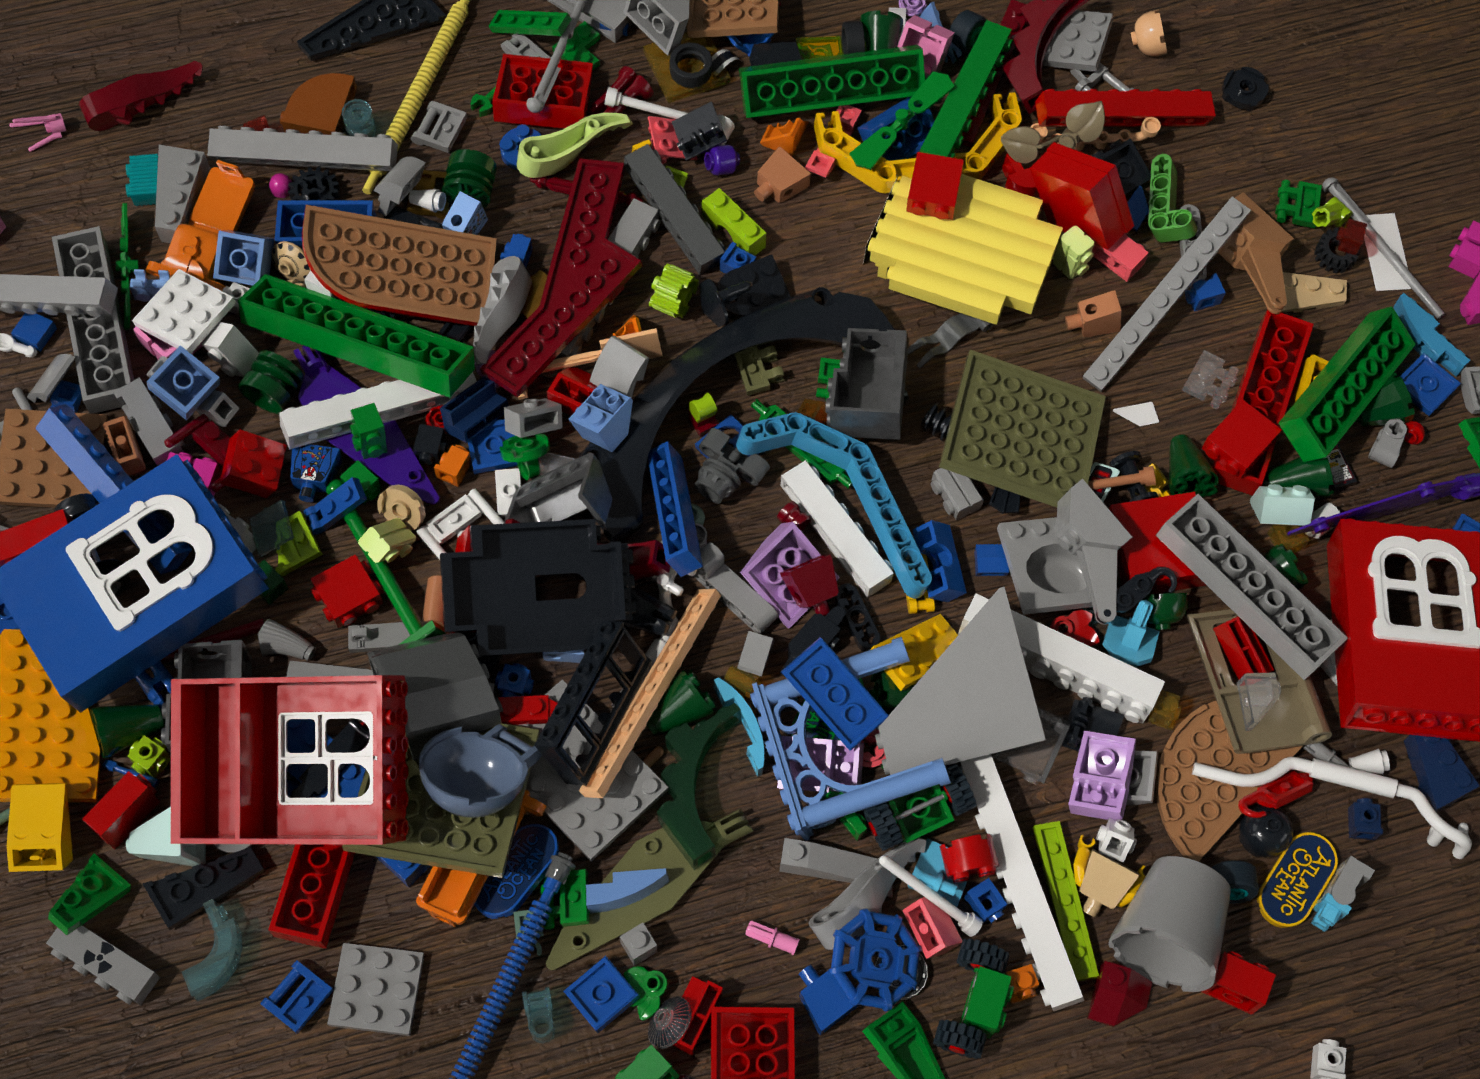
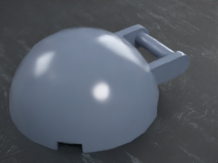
M501 724L496 725L484 735H480L478 732H462V727L439 733L424 745L419 756V771L427 793L439 806L454 815L478 818L494 814L508 806L520 793L529 768L539 761L542 754L535 746L532 747L507 732V728Z

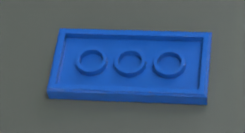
M821 637L781 671L849 751L889 716Z

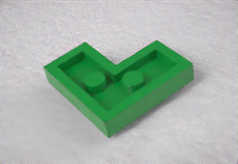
M582 22L574 29L573 37L567 39L566 48L561 59L593 63V70L600 66L599 59L590 53L588 49L600 40V34L587 22ZM558 42L552 46L553 53Z

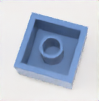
M231 230L219 231L213 278L253 286L264 274L270 275L274 238Z
M181 345L147 381L148 389L185 420H188L220 385V377Z

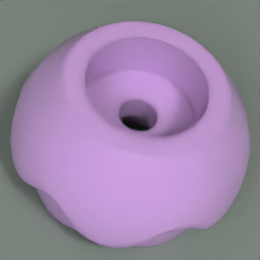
M899 0V8H906V16L909 17L919 16L927 5L925 0Z

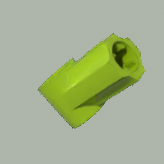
M1333 197L1325 205L1314 210L1312 222L1317 227H1327L1333 224L1336 227H1340L1350 218L1352 211L1337 197Z

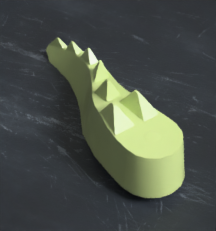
M599 113L585 117L563 130L551 134L524 138L519 145L517 169L521 174L530 178L554 175L571 164L580 152L596 137L598 138L608 130L614 131L618 127L625 129L633 123L626 114Z

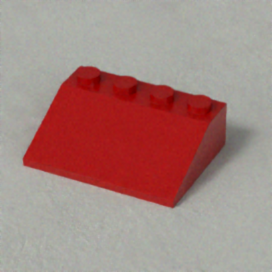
M503 54L492 101L494 121L565 129L587 117L593 63L560 60L557 67L561 69L543 110L533 113L527 108V99L534 97L551 58Z
M711 1007V1079H795L794 1008Z

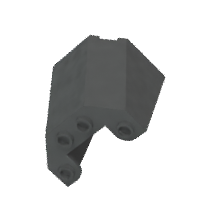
M451 632L367 653L373 675H405V681L408 685V693L405 697V709L408 712L405 735L408 739V746L414 761L419 759L424 745L432 737L443 731L462 727V732L480 733L502 723L500 713L503 712V708L498 697L494 698L487 680L490 678L488 669L484 663H479L478 658L480 656L475 644L470 645L462 633Z

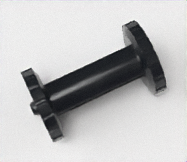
M1139 451L1125 452L1112 459L1110 467L1118 469L1122 476L1139 473L1137 463L1142 459ZM1141 483L1126 485L1132 498L1129 502L1159 497L1157 492H1148L1146 485H1141Z

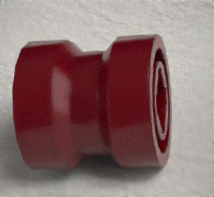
M795 501L785 505L777 515V519L781 523L794 522L801 532L811 522V517L807 513H801L800 506Z

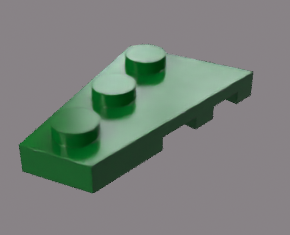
M93 853L88 864L83 870H80L70 888L65 890L49 911L48 919L64 934L69 935L128 894L131 885Z

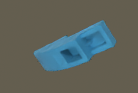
M1403 293L1393 308L1416 345L1413 348L1420 356L1423 353L1426 354L1434 362H1439L1457 377L1464 367L1467 366L1470 359L1461 350H1458L1448 342L1445 336L1436 331L1440 323L1435 320L1433 315L1427 313L1414 299Z

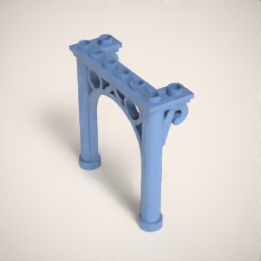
M902 637L893 639L892 643L842 659L841 661L859 679L907 663L910 659ZM788 679L766 686L763 684L758 685L757 682L752 684L754 693L750 694L754 707L758 709L761 715L758 717V722L762 732L766 731L769 739L765 741L766 749L769 756H774L776 765L772 766L776 780H781L784 788L780 790V795L784 805H789L791 814L787 815L790 827L797 836L800 835L805 841L810 840V836L814 835L812 829L831 825L837 818L938 784L944 786L951 783L943 758L861 785H845L835 782L825 776L810 757L806 744V722L812 707L805 700L803 706L797 703L798 696H801V694ZM786 707H793L800 713L797 722L792 726H784L780 718L781 711ZM779 730L787 734L797 732V735H793L791 746L786 750ZM799 748H800V751H801L802 756L797 753L798 750H799ZM789 761L799 762L804 769L809 767L810 770L800 772L796 780H794ZM808 777H815L821 781L819 793L814 797H806L802 789V783ZM828 787L844 793L823 800ZM801 800H802L804 803L809 804V805L803 807V806H802V803H801Z

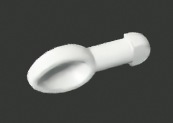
M0 333V351H15L29 358H34L37 355L35 347L18 343L13 336Z

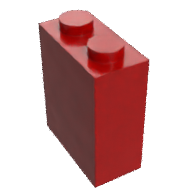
M917 152L906 212L915 215L933 216L938 219L953 220L964 160Z
M1242 400L1207 437L1201 449L1205 451L1209 458L1222 464L1228 473L1236 475L1241 479L1276 441L1282 429L1245 400Z
M128 771L82 820L115 850L129 835V832L134 830L160 803L155 796L157 790L140 773L135 777Z

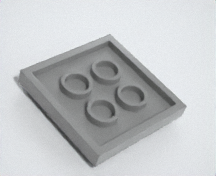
M1074 11L1063 22L1051 39L1046 49L1042 66L1097 72L1113 23V14Z
M343 943L327 1023L328 1026L410 1036L424 953Z

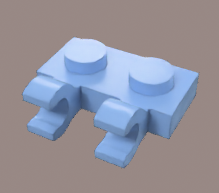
M134 269L136 279H131L129 287L135 300L148 302L171 278L170 272L168 270H158L160 280L147 279L145 270Z

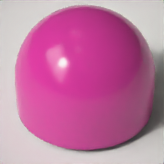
M278 173L271 177L269 188L273 196L277 198L289 196L288 191L290 188L288 184L292 182L289 176Z

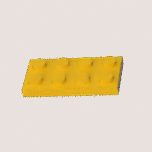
M939 614L874 645L871 650L892 643L893 639L902 637L910 661L884 670L898 689L902 691L916 684L956 639L958 634L946 619Z

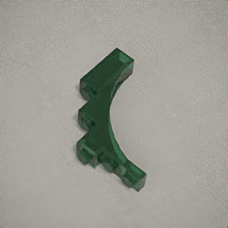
M736 703L720 708L715 716L708 720L700 721L693 730L685 723L680 727H673L665 736L666 747L678 763H671L661 773L662 781L669 787L668 792L674 801L670 800L661 805L659 811H657L658 822L694 870L716 856L715 845L705 832L695 805L698 774L706 754L718 737L741 722V710Z

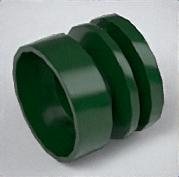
M462 149L451 153L446 168L447 175L444 178L442 192L446 195V201L453 205L461 191L480 201L483 208L487 207L491 200L492 184L495 181L497 171L495 161L485 153L476 150Z
M267 350L260 351L256 360L251 365L253 371H247L238 385V389L254 405L270 413L279 414V412L285 410L292 399L290 394H294L297 391L298 386L304 380V375L297 366L283 356Z

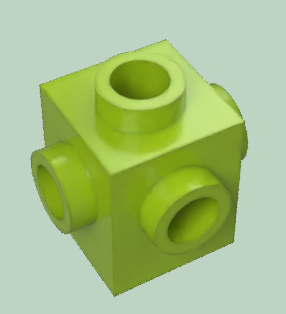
M144 735L140 740L134 742L129 750L127 757L133 763L131 768L142 776L148 774L157 778L171 760L170 755L165 750L166 745L156 737L151 740Z

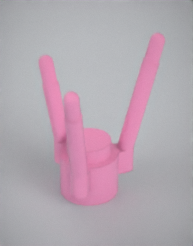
M61 113L48 116L13 119V123H10L9 126L13 128L44 124L47 133L52 132V135L29 147L28 150L32 152L54 139L62 138L61 132L66 131V127Z

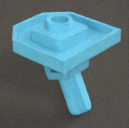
M1141 600L1132 618L1128 620L1116 615L1115 619L1108 624L1102 645L1110 656L1135 667L1151 662L1160 632L1147 627V621L1153 609L1152 603L1147 600Z

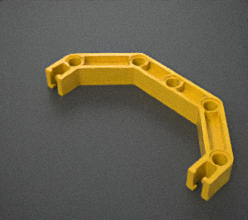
M1015 92L1009 93L1006 103H1003V107L1006 110L1002 109L999 101L1002 100V95L993 94L989 106L993 120L992 124L969 152L957 153L955 155V158L964 160L962 174L981 180L1005 150L1001 142V136L1008 130L1019 127L1022 120ZM832 111L830 122H828V127L832 128L828 129L824 128L822 121L825 118V114L816 113L814 130L820 153L835 158V165L879 193H890L896 178L897 182H900L902 176L912 179L916 158L888 161L882 157L872 170L856 167L850 152L861 143L843 132L839 111Z

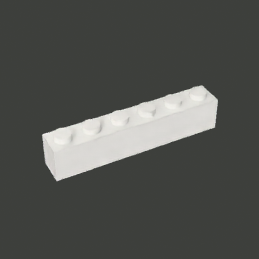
M805 460L781 475L780 486L792 501H795L800 506L801 513H807L811 517L810 525L867 598L891 583L894 574L892 565L888 560L881 558L875 543L871 540L868 541L863 535L864 531L860 524L853 522L849 517L846 506L843 503H838L833 490L828 484L824 485L820 480L819 472L814 466L810 467Z

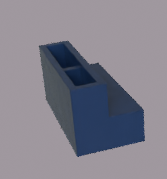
M483 376L440 408L445 432L467 443L504 416V407L509 405L506 398L496 393L494 381Z

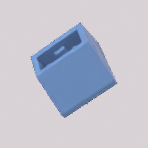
M600 384L592 391L591 395L582 405L575 410L569 421L582 438L613 452L628 435L633 400L631 397Z

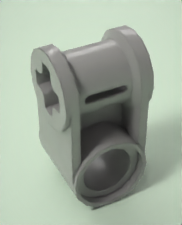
M1391 419L1385 424L1384 428L1377 435L1368 459L1389 468L1394 466L1407 432L1403 421Z

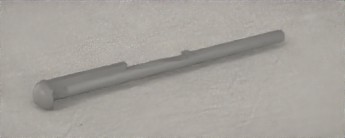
M577 0L570 15L572 20L559 39L534 97L527 99L526 105L529 111L538 113L543 110L561 69L557 66L565 51L567 39L573 37V31L587 0Z
M1333 177L1327 178L1322 184L1323 191H1330L1334 197H1337L1352 211V219L1437 319L1445 315L1443 310L1399 260L1396 252L1393 253L1371 227L1368 217L1340 186L1339 180Z

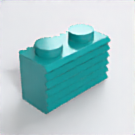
M158 153L129 156L130 164H126V174L130 178V183L126 184L127 197L132 199L135 206L156 205Z

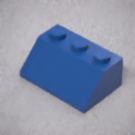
M907 97L858 127L863 142L880 128L890 127L896 120L895 113L898 109L909 110L908 101L911 97ZM917 104V105H915V107H921V106H922V104ZM930 108L923 113H914L915 115L908 122V128L897 132L895 142L886 151L883 158L888 161L908 159L920 151L934 123ZM888 135L883 137V139L890 138Z

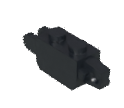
M837 606L832 608L826 616L814 614L788 644V660L782 670L819 637L834 650L841 641L839 636L841 625L845 621V609Z

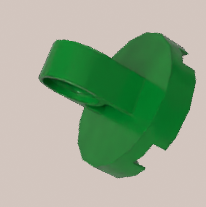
M540 433L535 434V437L529 438L513 436L502 442L503 447L500 446L499 448L502 459L508 462H517L519 471L525 480L540 475L538 458L545 455L550 449L549 440L546 435Z

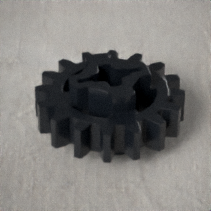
M311 166L308 167V172L299 170L300 176L293 175L294 182L288 184L290 188L288 193L291 200H335V198H340V186L335 174L330 175L329 169L322 172L320 166L316 168V171H313Z

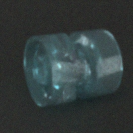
M361 99L348 101L342 108V117L347 135L354 136L355 133L367 134L368 137H373L376 133V126L370 104Z

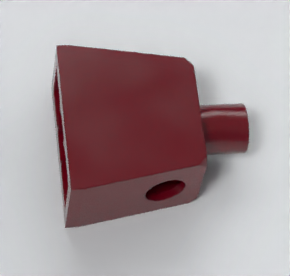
M831 554L817 556L780 572L783 581L800 608L813 606L815 614H822L823 616L830 612L827 599L837 596L839 592Z

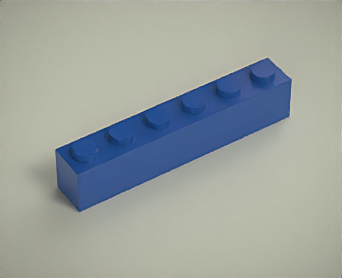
M667 441L650 450L648 462L665 559L682 577L703 567L683 459Z

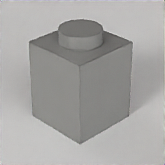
M644 923L639 924L620 936V943L634 966L657 953V944Z

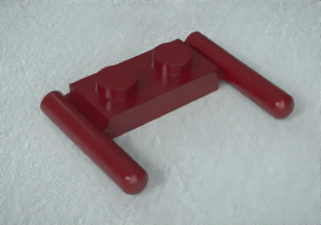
M201 414L164 441L165 446L171 448L191 434L192 439L223 467L230 437L212 420L209 421L205 414ZM221 477L211 484L212 491L218 492L226 486L220 483Z

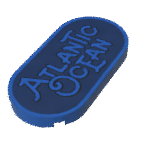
M530 824L516 831L503 878L488 876L474 904L481 914L491 919H499L498 917H508L514 914L513 912H516L543 880L552 862L550 860L551 856H557L559 853L558 840L548 827L540 824Z

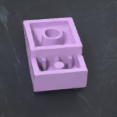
M1084 731L1073 774L1074 783L1068 803L1071 814L1109 820V818L1123 820L1133 769L1136 739Z
M781 736L786 750L791 746L793 737ZM806 738L810 757L825 776L841 784L861 785L863 742L858 743L849 751L840 740ZM799 748V750H798L797 753L802 756L801 751H800V748ZM789 761L794 780H796L800 772L810 770L809 767L804 769L799 762ZM808 777L803 781L802 789L819 792L821 781L815 777ZM779 780L777 788L784 789L781 780ZM830 787L827 788V792L836 791Z

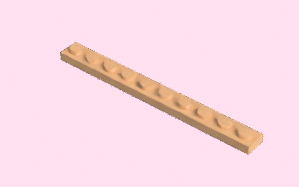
M698 589L627 708L587 786H581L579 792L584 797L604 798L605 794L609 791L624 761L634 748V744L645 729L652 713L658 707L659 701L669 688L677 670L681 667L684 658L693 647L698 634L704 628L705 622L715 609L721 597V594L716 589Z

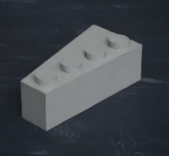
M159 145L155 228L161 242L171 243L178 225L188 224L190 221V215L210 169L204 152Z

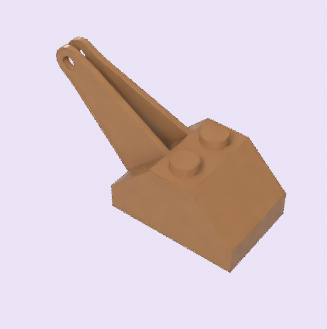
M1243 192L1236 196L1235 199L1251 209V213L1218 253L1234 268L1246 270L1267 309L1273 314H1279L1287 304L1281 257L1294 238Z

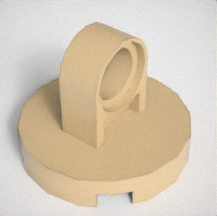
M399 484L392 485L380 494L377 501L379 514L383 513L387 521L400 518L406 525V529L415 530L425 519L424 502L409 487Z

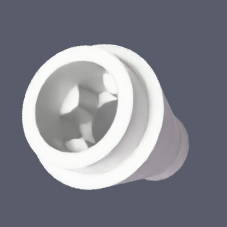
M439 189L411 190L409 202L436 213L444 209L446 195Z
M1376 749L1349 758V767L1373 774H1383L1384 771L1390 770L1389 757L1386 750L1380 751Z

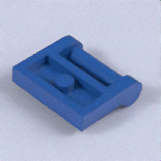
M296 960L291 966L293 969L268 999L265 997L260 1004L298 1034L334 990ZM301 975L306 978L281 1009L276 1006Z

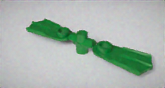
M933 71L909 99V110L898 109L895 113L896 120L890 127L880 128L850 152L856 167L872 170L895 142L897 132L908 128V122L915 115L914 113L925 112L955 88L948 74ZM917 104H922L921 107H915ZM886 135L890 136L888 139H883Z
M123 203L121 218L122 237H120V252L122 253H120V260L115 261V271H121V279H123L121 280V295H125L124 329L129 330L131 316L129 276L131 273H134V269H138V260H130L128 256L127 203Z

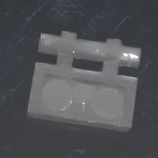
M1204 350L1182 391L1204 401L1208 394L1213 398L1210 405L1218 409L1221 403H1224L1228 398L1227 392L1230 387L1235 385L1239 369L1231 366L1228 371L1223 369L1222 366L1226 360ZM1216 378L1222 381L1220 387L1213 385Z

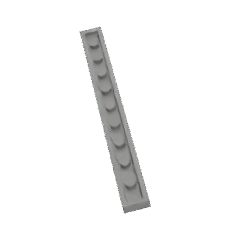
M1234 197L1229 199L1083 375L1085 381L1101 393L1249 216L1251 209Z

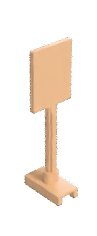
M656 328L617 337L649 359L663 356ZM609 339L599 340L601 346L599 351L554 359L542 373L597 361ZM527 389L518 397L519 400L528 398Z

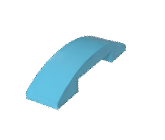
M718 677L714 679V690L724 710L734 706L752 742V745L747 746L746 755L757 777H759L763 773L764 744L759 724L744 698L731 685Z

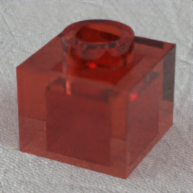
M1348 219L1344 227L1340 226L1336 240H1339L1338 250L1356 255L1363 243L1367 224Z

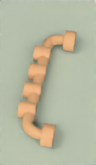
M1148 117L1144 119L1140 132L1131 133L1129 130L1123 129L1119 133L1108 134L1106 131H1102L1100 136L1094 141L1084 142L1080 139L1075 150H1082L1085 144H1094L1097 149H1104L1107 143H1114L1119 139L1125 142L1131 138L1133 142L1145 140L1148 137L1152 138L1158 134L1161 124L1158 119ZM1039 123L1031 126V128L1040 133L1038 144H1043L1057 135H1062L1055 133L1052 137H1046L1048 133L1047 127H1039Z

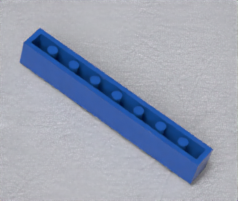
M67 404L51 407L47 410L35 429L99 503L134 482ZM159 510L148 514L138 522L139 528L151 544L167 536L173 529L169 520ZM124 530V532L126 533V535L132 540V542H133V543L138 547V549L140 550L139 546L137 545V543L135 542V540H134L133 537L131 536L130 532L127 531V530ZM178 542L166 548L149 561L160 574H164L178 569L192 551V548L186 542Z

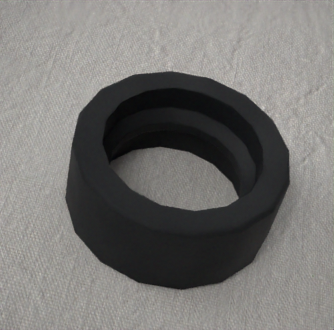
M843 22L842 53L865 52L862 22Z
M685 43L676 47L670 55V74L672 79L677 84L687 88L699 87L708 82L712 75V56L710 52L698 43ZM686 58H696L704 63V68L699 72L687 73L678 68V63Z

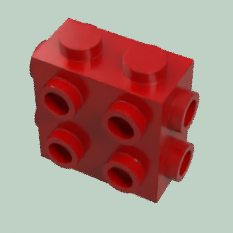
M356 554L311 578L314 587L310 591L317 603L321 600L324 603L325 608L322 611L329 623L334 621L338 628L351 625L359 616L365 613H372L379 608V605L383 604L380 595L384 592L377 580L372 582L369 574H371L370 568L365 560L360 562Z

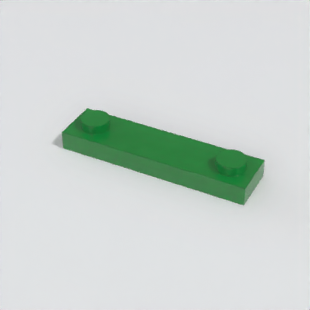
M498 10L488 27L492 33L562 36L572 19L568 13Z

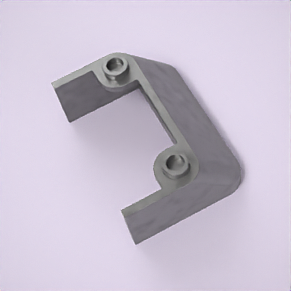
M588 453L523 484L514 493L505 521L512 518L520 523L561 521L588 508L601 526L606 524L612 496L600 462L593 453Z

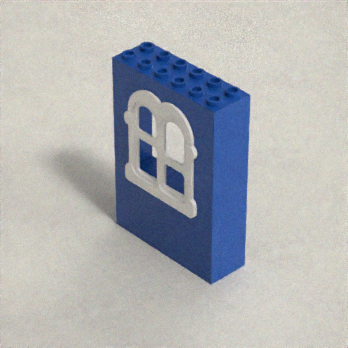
M178 454L0 567V597L61 698L80 713L269 588L264 582L268 577L260 565L257 564L254 556L248 547L245 546L241 540L242 538L231 525L228 517L222 508L219 507L216 499L205 486L198 472L193 468L188 459L183 462ZM156 510L169 511L174 517L172 531L154 544L149 543L138 526L139 520ZM124 530L129 531L140 548L139 554L106 575L101 574L90 556L91 552ZM186 542L191 544L196 552L193 564L168 582L160 584L148 567V561L175 543ZM137 570L149 587V594L131 606L124 608L113 593L111 585L131 571Z

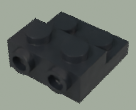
M1131 138L1125 142L1119 139L1109 145L1111 150L1106 153L1102 149L1092 155L1116 165L1125 194L1151 180V173Z

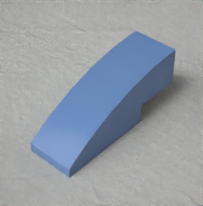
M664 868L613 872V883L586 885V906L590 914L625 907L651 895L669 882L667 870Z

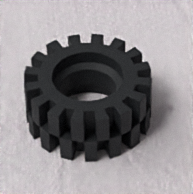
M1334 228L1333 232L1330 229L1321 236L1314 251V255H1317L1315 257L1316 262L1321 260L1319 264L1321 268L1325 265L1327 266L1326 271L1329 272L1330 269H1333V273L1337 274L1339 270L1340 273H1345L1346 269L1349 271L1354 266L1361 253V244H1357L1359 240L1357 237L1352 238V232L1346 234V229H1342L1339 232V228ZM1338 246L1345 251L1346 255L1338 256L1329 247Z

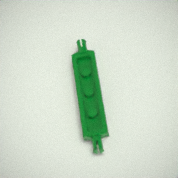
M758 399L751 405V408L761 415L759 421L786 414L776 404L767 408ZM793 445L785 446L802 462L806 460L810 467L814 466L819 472L820 477L829 485L839 481L847 489L853 486L849 476L845 474L846 470Z

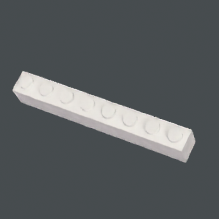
M472 372L450 398L402 380L386 381L378 386L360 388L356 392L345 395L338 394L330 399L313 401L305 406L290 407L283 412H279L280 426L290 450L351 433V409L375 403L382 422L386 423L430 411L436 406L445 405L477 381Z

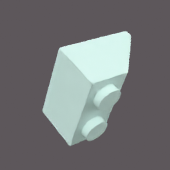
M1276 484L1259 486L1250 498V504L1260 524L1307 525L1311 523L1315 498L1310 489L1305 486L1295 485L1293 488L1282 487Z

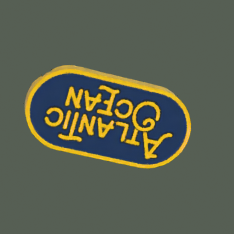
M1311 832L1298 834L1292 838L1288 848L1280 854L1257 894L1259 910L1264 919L1270 924L1279 928L1293 927L1301 924L1309 916L1334 875L1338 864L1337 853L1333 845L1325 837Z

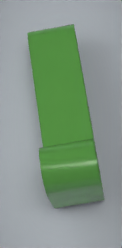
M1167 154L1157 155L1151 164L1148 224L1155 239L1159 242L1190 239L1195 236L1198 230L1189 210H1176L1177 170L1171 157Z

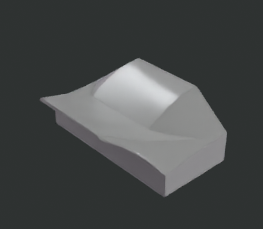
M1480 366L1464 367L1461 371L1463 399L1466 409L1471 414L1480 413Z

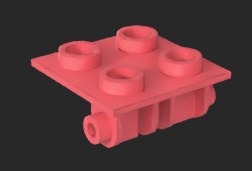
M648 116V131L652 137V149L659 153L661 163L665 164L668 157L685 159L683 151H680L677 146L679 141L672 125V121L675 119Z

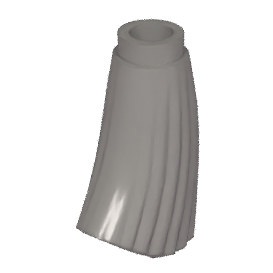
M267 619L258 632L262 656L283 654L310 661L316 652V647L312 646L301 635L271 619Z

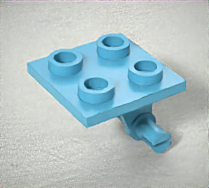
M927 839L925 852L920 854L912 875L957 907L967 881L953 884L952 879H947L939 848L941 844Z

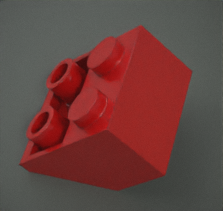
M572 366L557 374L547 390V398L561 404L562 412L572 416L575 410L582 405L597 386L590 382L592 374Z

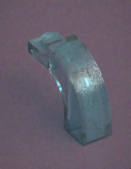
M213 899L203 903L214 930L213 948L202 962L182 971L189 992L197 1002L215 993L227 983L238 966L242 952V935L239 924L234 918L228 920L229 916L223 904L219 906Z

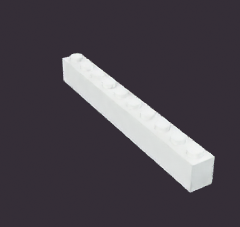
M991 754L961 761L962 766L959 769L961 768L963 775H965L966 780L971 786L970 789L973 791L980 813L975 815L980 830L986 829L987 834L992 836L999 867L995 868L998 879L1004 878L1007 887L1002 890L1007 904L1013 903L1016 913L1011 915L1016 928H1022L1026 938L1021 939L1026 955L1032 953L1035 961L1032 966L1036 977L1043 982L1045 989L1041 990L1040 993L1045 1006L1051 1005L1054 1012L1083 1002V995Z

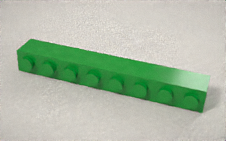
M986 20L954 83L955 88L949 92L920 152L955 158L956 153L954 151L955 149H960L964 139L963 133H968L971 127V117H976L979 111L980 99L984 100L988 93V83L993 84L997 74V71H995L996 67L1001 68L1005 58V55H1003L1004 51L1008 53L1013 42L1010 39L1012 29Z

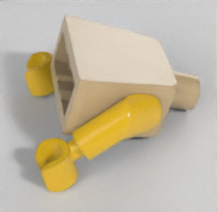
M1081 835L1073 863L1075 883L1080 887L1079 892L1088 896L1082 910L1096 918L1102 905L1114 909L1116 906L1124 907L1131 902L1146 877L1143 874V869L1146 866L1143 865L1136 872L1094 850V838L1091 844H1084L1082 841L1084 835Z

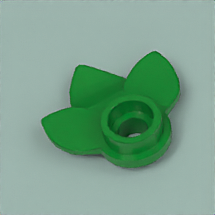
M640 966L632 967L624 972V976L640 998L630 1007L637 1006L640 1020L645 1021L659 1010L661 996L665 994L668 988V979L660 971L653 970L649 972ZM657 979V986L651 988V981Z

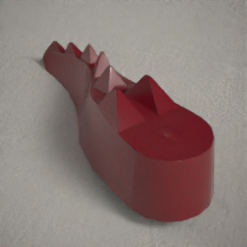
M193 61L166 71L134 74L85 95L79 102L80 109L89 128L95 131H104L118 124L129 125L133 116L139 112L144 113L145 108L154 103L163 105L166 97L171 94L180 95L182 88L186 84H193L194 77L201 76L203 65L200 62Z

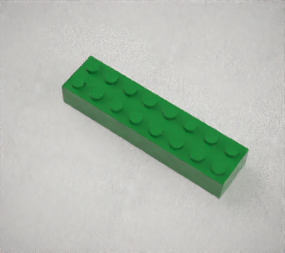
M919 45L739 68L743 110L746 118L912 97L925 81L923 48Z
M1392 306L1370 312L1278 423L1303 462L1325 458L1329 455L1416 345Z

